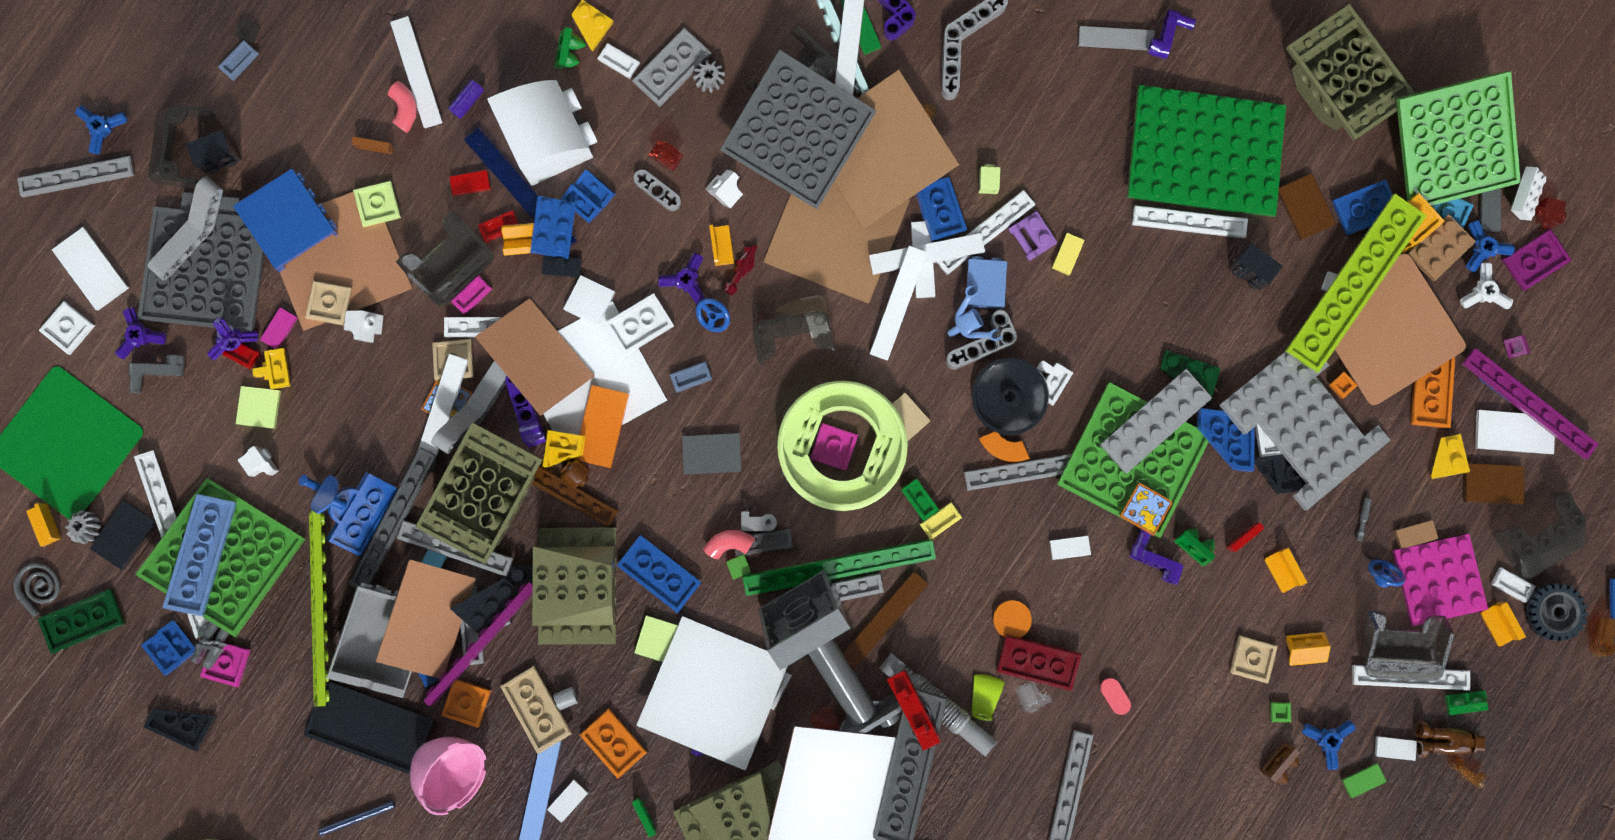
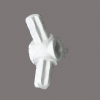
M1481 263L1480 281H1477V286L1473 288L1472 293L1460 299V304L1464 308H1468L1477 302L1483 303L1487 301L1489 303L1495 302L1501 307L1509 309L1513 304V300L1499 292L1500 288L1492 280V264Z

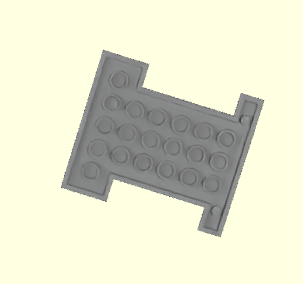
M1284 352L1223 401L1220 407L1243 435L1247 434L1256 425L1261 427L1306 483L1305 486L1293 495L1300 506L1306 511L1386 445L1390 439L1379 425L1375 426L1366 435L1360 432L1316 378L1317 375L1330 366L1327 362L1320 372L1316 373L1287 352Z

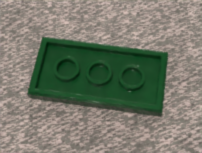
M113 588L37 618L50 654L58 653L126 624Z

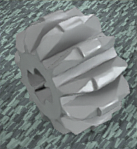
M706 60V65L699 63L700 69L695 68L694 73L697 75L693 76L694 81H697L696 87L702 86L703 92L709 88L710 93L713 92V87L719 90V84H724L722 78L725 77V72H721L723 67L721 65L717 66L716 61H713L711 65L709 60ZM707 74H710V76H711V74H712V77H713V78L709 79V77H708V78L706 79V75H707Z
M82 510L78 513H72V519H67L69 525L65 528L69 531L66 535L71 537V540L74 542L85 544L88 541H94V535H99L97 530L101 528L98 524L100 519L95 517L94 513Z

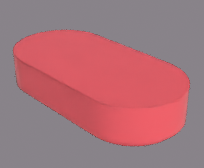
M1104 679L1100 684V691L1112 711L1119 715L1126 714L1131 708V702L1121 685L1115 679Z

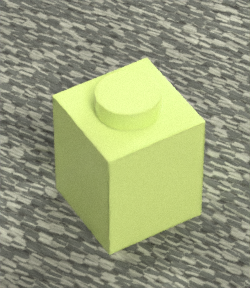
M986 164L979 171L978 193L998 194L1000 167Z

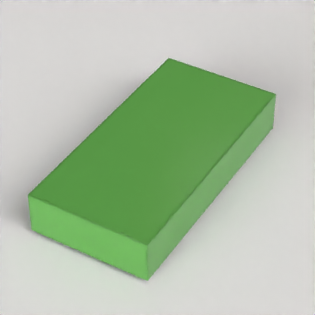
M1375 763L1341 779L1349 797L1354 798L1385 783L1386 779L1379 765Z

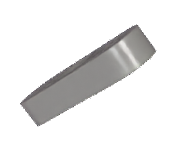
M638 170L634 174L636 186L667 210L676 211L680 208V197L648 171ZM646 175V180L651 183L648 189H646L648 185L645 182L639 183V176L643 177ZM654 186H661L663 192L660 195H654L652 189ZM666 192H669L667 197L670 199L676 198V205L672 204L669 206V201L664 198Z

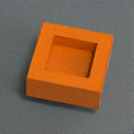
M1342 372L1329 384L1330 388L1341 399H1344L1357 387L1356 383L1345 372Z

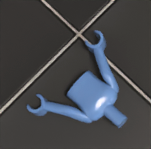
M975 285L968 286L965 290L966 297L955 315L956 326L947 331L948 335L953 337L960 332L963 336L970 339L990 338L993 341L1001 340L1003 336L998 338L995 336V332L999 329L992 330L991 332H974L982 327L984 323L976 309L973 308L964 313L971 298L979 294V292L971 293V288L975 287Z

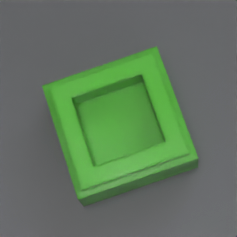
M745 555L726 562L733 580L751 573Z
M1270 702V722H1291V702Z

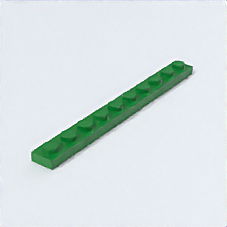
M927 539L743 575L742 578L746 596L798 586L825 570L831 580L933 560L936 557L933 540Z

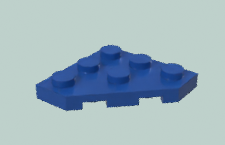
M1199 409L1197 429L1233 470L1254 471V428L1243 435L1224 411Z

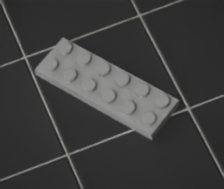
M1185 369L1102 442L1100 446L1119 468L1127 474L1212 397L1190 372Z

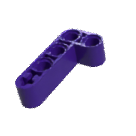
M878 0L891 15L885 22L884 36L888 40H896L913 26L916 16L915 11L906 0ZM897 1L899 5L894 7L890 2ZM909 15L911 20L906 21L902 16ZM893 26L897 31L890 32L887 28Z

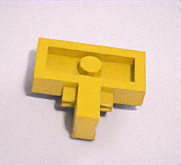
M285 349L264 351L266 362L262 363L263 367L252 369L253 376L255 378L264 377L265 380H269L270 389L272 390L290 387L291 382Z

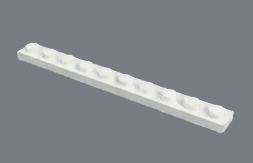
M149 451L134 456L161 538H163L177 517L155 452ZM187 614L195 638L204 637L210 621L202 616Z

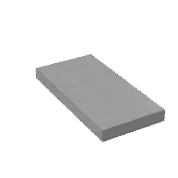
M684 27L632 82L658 107H661L694 73V69L699 68V63L703 64L712 53Z

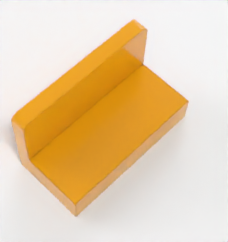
M534 223L502 226L504 255L530 253Z
M709 225L715 266L734 264L729 225L719 227Z
M36 503L34 508L26 511L41 547L61 539L48 504Z
M1283 548L1264 559L1282 593L1307 583L1289 548Z
M1498 602L1489 607L1488 610L1480 612L1497 646H1503L1512 640H1521L1526 637L1507 602Z
M1325 632L1286 636V643L1290 651L1288 661L1290 666L1328 661L1330 644Z

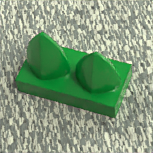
M565 27L560 31L554 68L573 67L580 63L576 55L570 52L569 49H581L586 46V43L578 35L572 33L570 28Z
M1198 529L1186 530L1174 540L1178 546L1202 567L1212 562L1215 558L1213 554L1215 540L1208 539L1199 542Z
M1484 690L1444 695L1448 715L1489 710L1486 691Z

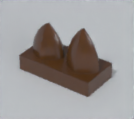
M1284 742L1260 772L1273 782L1288 784L1286 769L1299 766L1298 755L1300 752Z

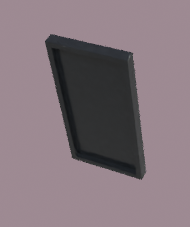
M325 682V690H329V702H326V706L314 707L303 736L410 774L412 758L415 752L423 744L427 743L435 719L335 682Z

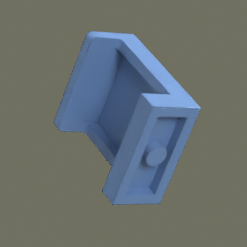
M973 256L967 262V287L975 285V287L971 288V293L979 292V294L971 298L967 307L1002 310L1005 306L1007 261H1002V258L983 260V257Z

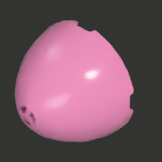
M441 737L423 744L415 752L410 766L411 787L420 804L431 814L446 815L448 811L454 808L460 809L468 803L477 793L486 774L484 769L486 756L483 750L470 741L456 737Z

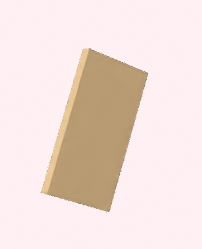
M535 666L500 686L537 754L542 753L573 734Z

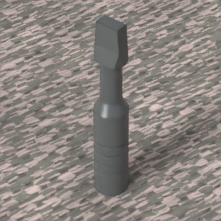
M1364 498L1359 531H1357L1356 540L1361 542L1372 500Z

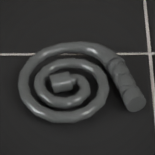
M40 563L28 564L22 568L16 575L13 584L17 600L24 605L33 617H36L40 612L28 600L20 587L21 578L26 571L31 568L45 569L53 577L56 584L55 592L49 599H38L30 591L32 579L37 576L44 577L40 578L34 586V591L39 596H47L52 592L54 587L53 580L45 572L31 574L26 580L25 592L34 602L40 604L50 603L57 598L60 592V582L57 574L47 565ZM48 581V590L40 592L39 588H42Z

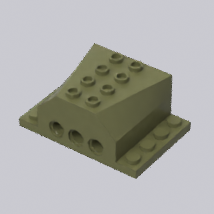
M1350 4L1286 48L1296 62V65L1291 70L1297 91L1319 121L1334 130L1343 127L1353 141L1397 111V98L1415 94Z
M472 422L415 527L472 558L487 564L492 552L501 542L524 502L542 459Z
M539 528V547L533 546L532 626H538V645L616 644L617 528Z
M780 761L769 764L673 811L685 839L767 840L784 771Z

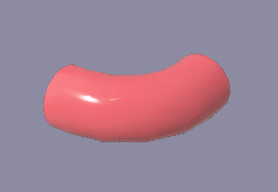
M397 81L388 92V96L398 106L397 114L392 122L408 133L416 119L417 105L413 93L402 82Z
M726 530L714 535L706 543L703 550L714 559H720L722 554L729 549H736L746 554L756 538L740 530Z

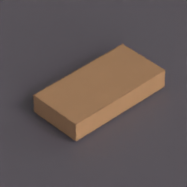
M1433 520L1394 530L1399 549L1438 539Z

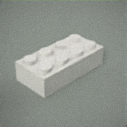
M1537 167L1525 168L1511 209L1520 220H1532V217L1535 215V208L1539 203V197L1542 194L1543 185L1546 182V176Z

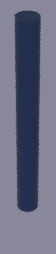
M392 800L319 828V835H326L394 809L395 803Z

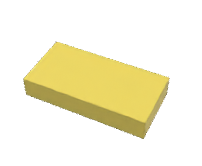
M1067 233L1052 269L1070 275L1085 240Z
M950 502L919 525L929 539H933L962 517Z

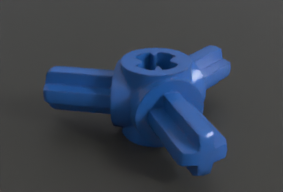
M84 106L77 107L75 112L79 118L86 122V127L91 135L89 152L93 154L101 153L103 138H107L111 131H113V127L127 122V116L124 112L109 117L106 115L100 116L91 113Z
M1478 220L1468 225L1476 241L1472 250L1473 255L1466 264V268L1469 271L1475 272L1482 261L1487 260L1490 256L1494 257L1496 254L1513 255L1514 245L1498 243L1490 235L1486 236Z
M1347 720L1336 729L1331 728L1329 730L1325 728L1320 730L1307 723L1303 726L1302 733L1317 741L1322 751H1325L1327 769L1335 770L1339 768L1337 751L1340 750L1343 738L1356 728L1350 720ZM1329 737L1333 739L1330 744L1327 743V739H1330Z

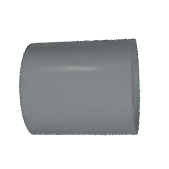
M573 687L553 694L559 710L578 703Z

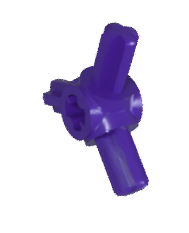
M694 253L687 267H683L681 272H676V275L659 276V287L677 286V289H683L684 292H688L697 305L701 300L705 299V296L697 286L699 284L697 281V271L703 261V257ZM685 276H688L689 279H691L688 280L687 284H685L684 281H682L685 279Z
M127 308L123 311L128 327H126L124 336L126 340L115 352L119 358L124 360L135 347L139 348L140 345H147L148 342L165 344L167 340L166 334L153 332L149 328H145L143 323H139L134 308Z
M216 317V320L213 321V325L217 329L216 344L207 355L212 360H216L225 350L232 351L237 349L241 342L258 341L257 331L240 332L239 329L228 325L224 318Z

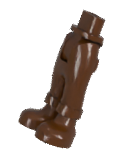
M1419 721L1416 725L1415 736L1417 738L1447 740V742L1415 740L1417 741L1416 755L1419 758H1426L1429 752L1463 755L1485 750V736L1456 728H1430L1426 721Z

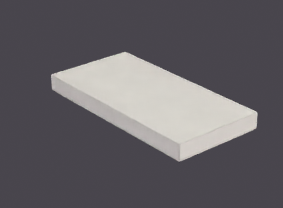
M82 227L52 249L95 310L99 311L129 289L86 228Z
M1477 410L1476 449L1554 454L1555 437L1526 414Z

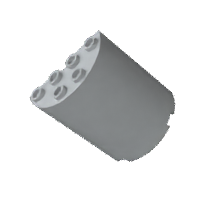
M361 582V585L357 586L326 678L403 698L412 671L375 662L399 591L395 590L394 593H391L392 591L386 587L376 585L375 588H372L373 585Z

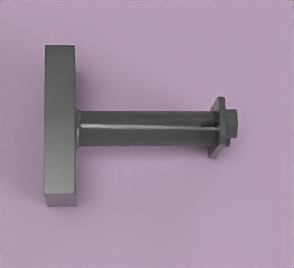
M825 570L758 609L767 651L779 670L808 654L847 714L844 722L833 730L867 734L866 732L879 724L885 728L899 720L902 708L895 694L892 693L881 700H872L834 641L835 637L849 630L850 626L838 592Z

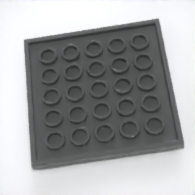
M778 50L719 150L815 209H818L877 111L783 51Z
M153 207L137 319L215 328L213 321L216 320V317L224 318L226 323L235 329L254 331L265 253L240 216L218 213L213 231L168 279L161 280L148 268V263L188 221L190 210Z

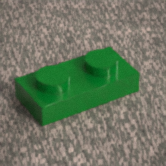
M917 479L901 489L922 521H925L939 511Z

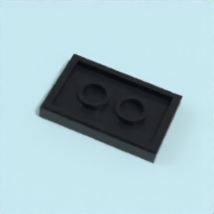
M123 500L90 549L120 570H124L155 526L156 521L129 502Z

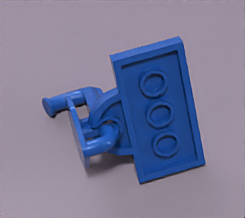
M368 472L365 473L357 488L343 487L339 490V480L332 475L328 476L322 484L308 478L307 475H302L299 479L301 486H307L317 491L311 502V510L320 514L328 509L330 518L336 522L326 540L361 557L380 525L398 488Z

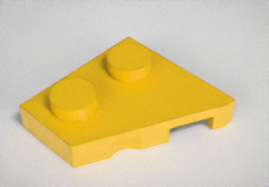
M581 0L571 14L592 51H594L614 23L612 19L584 0Z
M548 430L543 467H550L582 456L586 436Z
M1461 434L1441 438L1430 476L1431 479L1470 472Z

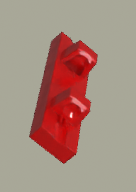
M904 670L888 678L887 681L923 751L941 743L942 739L907 671Z

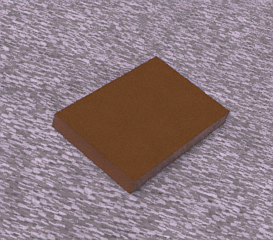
M1313 174L1278 188V195L1300 241L1336 225Z
M1468 463L1470 472L1464 473V502L1524 505V466Z

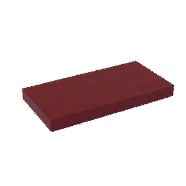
M1006 634L996 672L1072 691L1082 653Z

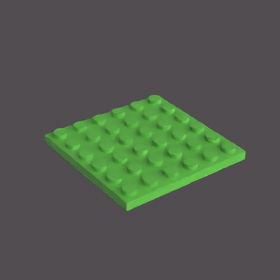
M1507 70L1396 99L1407 202L1417 193H1420L1432 206L1521 182L1511 71Z
M1109 382L1057 485L1120 517L1138 483L1143 484L1173 502L1154 535L1161 538L1208 444V440L1197 427L1184 422L1125 474L1103 450L1100 444L1148 402Z
M206 478L135 575L167 594L196 495L199 494L236 502V509L203 617L236 638L305 539Z

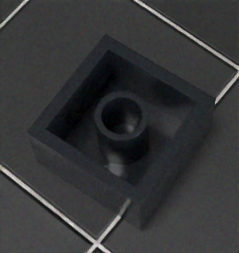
M223 130L186 143L193 165L206 174H214L225 166H235L237 162L242 160L234 139Z
M1251 243L1240 252L1229 269L1235 277L1243 278L1247 281L1249 287L1260 291L1272 282L1283 266Z

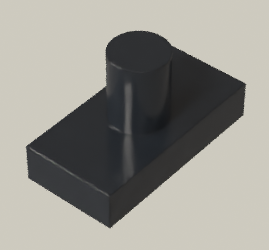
M543 256L542 275L579 279L582 259Z
M533 565L511 566L508 575H501V579L505 577L514 586L523 585L524 583L528 584L529 582L533 583Z

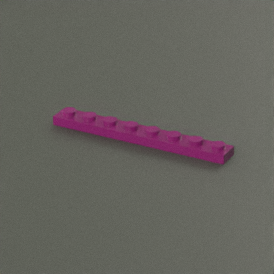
M1476 348L1463 361V366L1584 460L1588 459L1599 445Z
M532 582L524 583L519 588L517 597L515 599L512 597L505 604L506 609L493 617L491 620L493 624L489 628L485 627L478 636L480 638L476 643L472 642L465 649L467 653L462 658L458 657L453 662V669L449 673L446 671L439 678L440 683L437 687L433 686L425 694L427 698L424 700L428 706H433L529 599L533 594Z

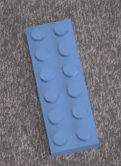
M199 494L196 495L162 608L204 617L236 509V502Z

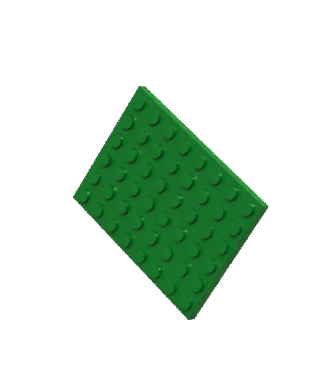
M1139 85L1137 87L1127 198L1275 217L1277 213L1286 105Z

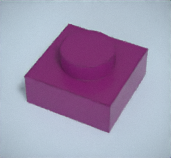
M1525 335L1504 340L1509 359L1530 353Z

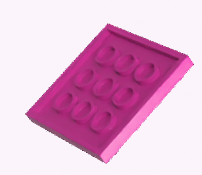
M1469 534L1392 550L1395 564L1404 573L1406 578L1401 588L1411 626L1488 610Z

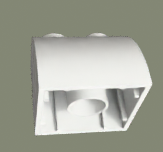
M557 80L539 81L509 89L487 99L519 168L531 186L593 158L588 146L597 143V140L588 121L578 125L572 114L582 109L572 88L562 92Z

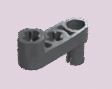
M167 355L166 364H129L128 376H130L128 393H142V377L145 375L184 376L185 356Z

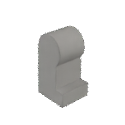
M741 512V531L743 532L772 531L776 527L777 520L771 514H766L762 517H749V512Z

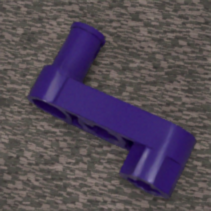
M1169 9L1165 16L1160 39L1154 37L1151 39L1147 51L1148 54L1166 59L1171 49L1176 25L1192 30L1196 19Z
M1140 529L1129 557L1164 571L1161 579L1167 583L1178 585L1184 566L1147 551L1146 547L1151 534Z

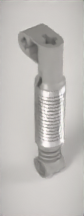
M892 653L879 667L889 677L906 670L916 689L939 696L944 695V693H941V690L938 691L936 686L927 682L928 680L921 674L917 675L915 673L913 675L914 671H909V667L905 668L906 665ZM947 697L942 720L944 722L942 724L946 723L945 727L949 726L948 729L952 733L962 736L963 739L986 757L998 741L973 722L965 710L960 709V706L957 707V704Z

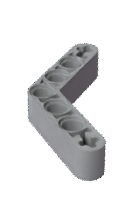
M985 0L945 28L943 36L941 94L946 100L955 99L960 88L961 41L1001 15L1007 7L1008 0ZM985 11L988 16L982 17L979 12ZM969 21L973 26L966 27L963 22ZM953 31L957 36L950 37L948 32ZM952 49L956 52V55L951 56L947 51ZM953 68L956 73L949 74L946 69ZM949 82H952L953 92H949Z
M208 176L203 177L196 184L188 221L148 263V268L161 280L168 279L214 229L223 190Z
M495 361L467 404L436 432L431 440V444L449 454L462 442L472 422L477 425L482 422L506 385L505 378L507 375Z

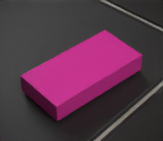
M478 275L451 302L466 315L492 288Z
M279 308L260 340L274 349H279L298 318Z

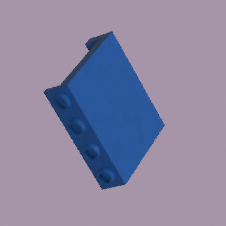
M290 169L233 206L273 267L279 273L285 269L284 265L332 234L335 237L338 235L335 231L337 228L331 218L327 220L324 214L327 212L322 204L315 202L314 198H316L314 192L310 187L306 189L303 184L306 182L300 172L296 174L293 169Z

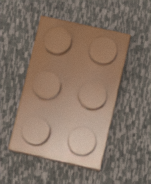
M1450 215L1444 217L1443 220L1445 222L1407 253L1432 281H1436L1476 242Z

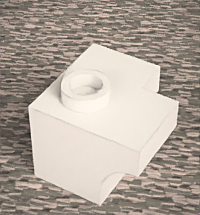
M728 169L721 176L717 175L705 188L728 208H731L743 195L737 188L739 176Z
M346 311L344 330L351 331L355 340L373 342L374 334L382 333L383 315L366 311Z
M253 446L248 449V452L243 457L238 459L248 476L255 477L261 472L273 476L278 472V469L270 459L272 455L266 448Z

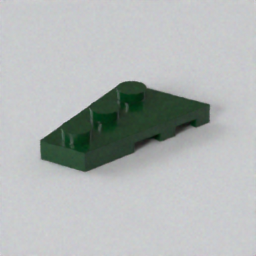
M1167 350L1164 352L1159 370L1174 380L1187 369L1212 397L1221 368Z

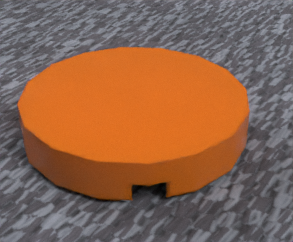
M1010 600L1003 602L994 611V627L1003 637L1006 634L1022 637L1031 627V613L1026 605L1019 601Z

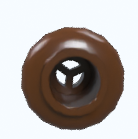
M568 460L560 469L561 479L572 488H576L579 485L583 487L589 480L587 477L588 468L578 460Z

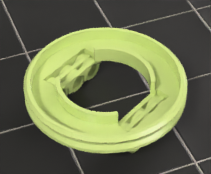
M832 381L813 387L802 394L790 406L779 429L777 448L782 471L787 481L799 495L812 504L825 509L848 511L868 506L890 491L903 471L908 443L902 418L894 405L884 395L858 382ZM835 411H850L862 416L870 423L877 436L862 476L849 481H837L823 476L814 468L808 456L822 417Z

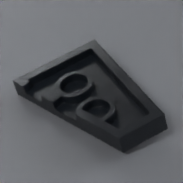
M504 577L451 607L450 610L479 634L487 627L493 617L505 607V604L515 596L518 589Z
M152 709L143 727L198 752L217 716Z

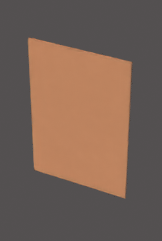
M528 299L475 336L540 416L595 377L531 299Z
M409 559L375 662L440 678L446 671L462 619L451 611L450 608L470 597L476 578Z

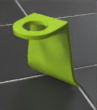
M974 675L973 717L984 721H992V714L1003 690L1004 681L990 675Z

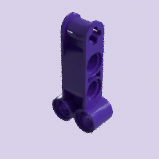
M506 376V385L519 422V432L523 443L530 448L546 442V436L542 426H540L535 409L526 398L524 402L517 403L518 398L523 396V394ZM531 413V418L528 421H523V416Z

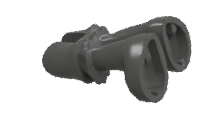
M209 622L204 637L196 644L191 662L199 664L205 653H207L203 667L211 669L221 653L224 652L223 648L227 646L224 642L229 633L220 629L215 641H212L218 626Z

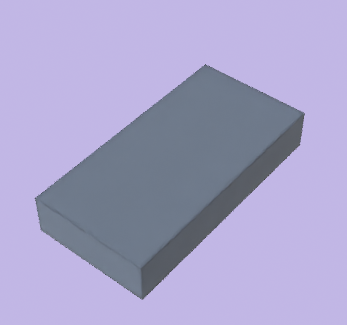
M243 40L218 68L234 81L259 53Z
M706 361L670 374L676 393L712 380Z

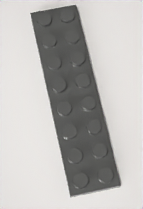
M916 689L939 734L948 698ZM904 712L902 713L873 836L877 840H914L936 745L923 751Z

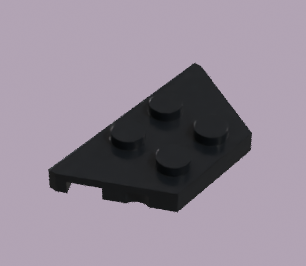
M1283 454L1254 458V464L1276 495L1297 492L1306 485Z

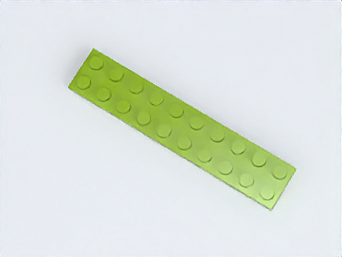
M1392 195L1285 352L1314 372L1319 373L1427 215L1398 195Z
M311 510L309 512L313 697L314 707L326 706V702H329V690H325V682L329 681L326 678L328 670H325V663L328 662V650H324V643L328 640L327 630H324V623L327 622V611H323V604L326 603L327 599L326 591H323V584L326 583V572H322V565L325 564V552H322V546L325 544V533H321V527L324 525V513L317 514Z

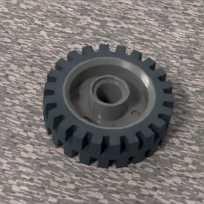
M1558 583L1545 584L1533 591L1528 601L1529 603L1525 604L1527 609L1525 616L1528 617L1526 620L1527 624L1531 625L1530 629L1535 631L1536 635L1547 640L1565 641L1579 635V631H1583L1585 628L1583 624H1587L1585 616H1588V612H1585V609L1588 607L1587 604L1583 603L1585 601L1584 597L1579 596L1581 594L1579 591L1574 590L1571 586ZM1555 608H1557L1559 611L1557 617L1554 615Z

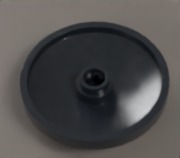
M1004 358L992 362L980 372L973 386L972 403L976 415L990 430L1004 435H1016L1031 430L1042 420L1049 405V388L1045 377L1034 365L1022 359Z

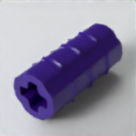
M471 79L462 91L458 93V96L452 100L453 102L447 109L459 119H462L483 93L484 89Z

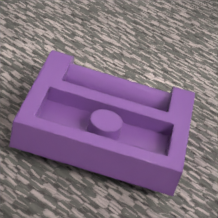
M1037 211L1008 229L1011 234H1014L1027 254L1026 258L1028 261L1057 244V241ZM1021 228L1025 229L1026 233L1036 246V250H1032L1027 240L1021 233Z

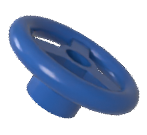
M705 298L697 304L696 316L699 323L705 329L711 332H722L728 328L730 314L724 304L712 298ZM702 309L707 313V316L709 318L708 323L704 320L702 316ZM725 318L722 326H714L717 319Z
M1378 559L1372 560L1368 564V570L1374 577L1377 585L1386 588L1388 586H1401L1405 583V575L1396 565ZM1381 565L1382 570H1375L1374 566Z

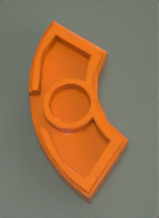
M997 432L979 438L982 446L991 455L1001 460L1021 462L1030 459L1022 441H1006Z

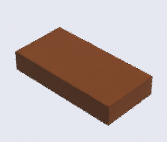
M352 137L351 143L357 149L393 154L394 147L391 143Z

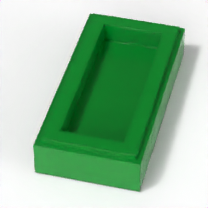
M640 797L634 799L632 804L649 838L656 835L657 829Z

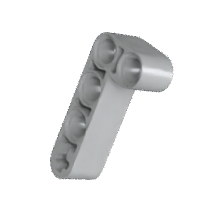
M1002 310L996 311L990 318V325L993 330L999 329L995 332L997 338L1003 336L1004 333H1009L1012 337L1011 342H1006L1003 338L998 341H993L990 338L976 340L951 351L945 361L948 368L953 370L959 369L1010 347L1016 341L1017 334L1008 314ZM995 317H1003L1004 324H997ZM988 340L992 341L994 349H987L985 342ZM969 348L976 349L977 356H969L967 350ZM963 352V358L959 359L957 364L955 362L951 363L952 356L958 358Z

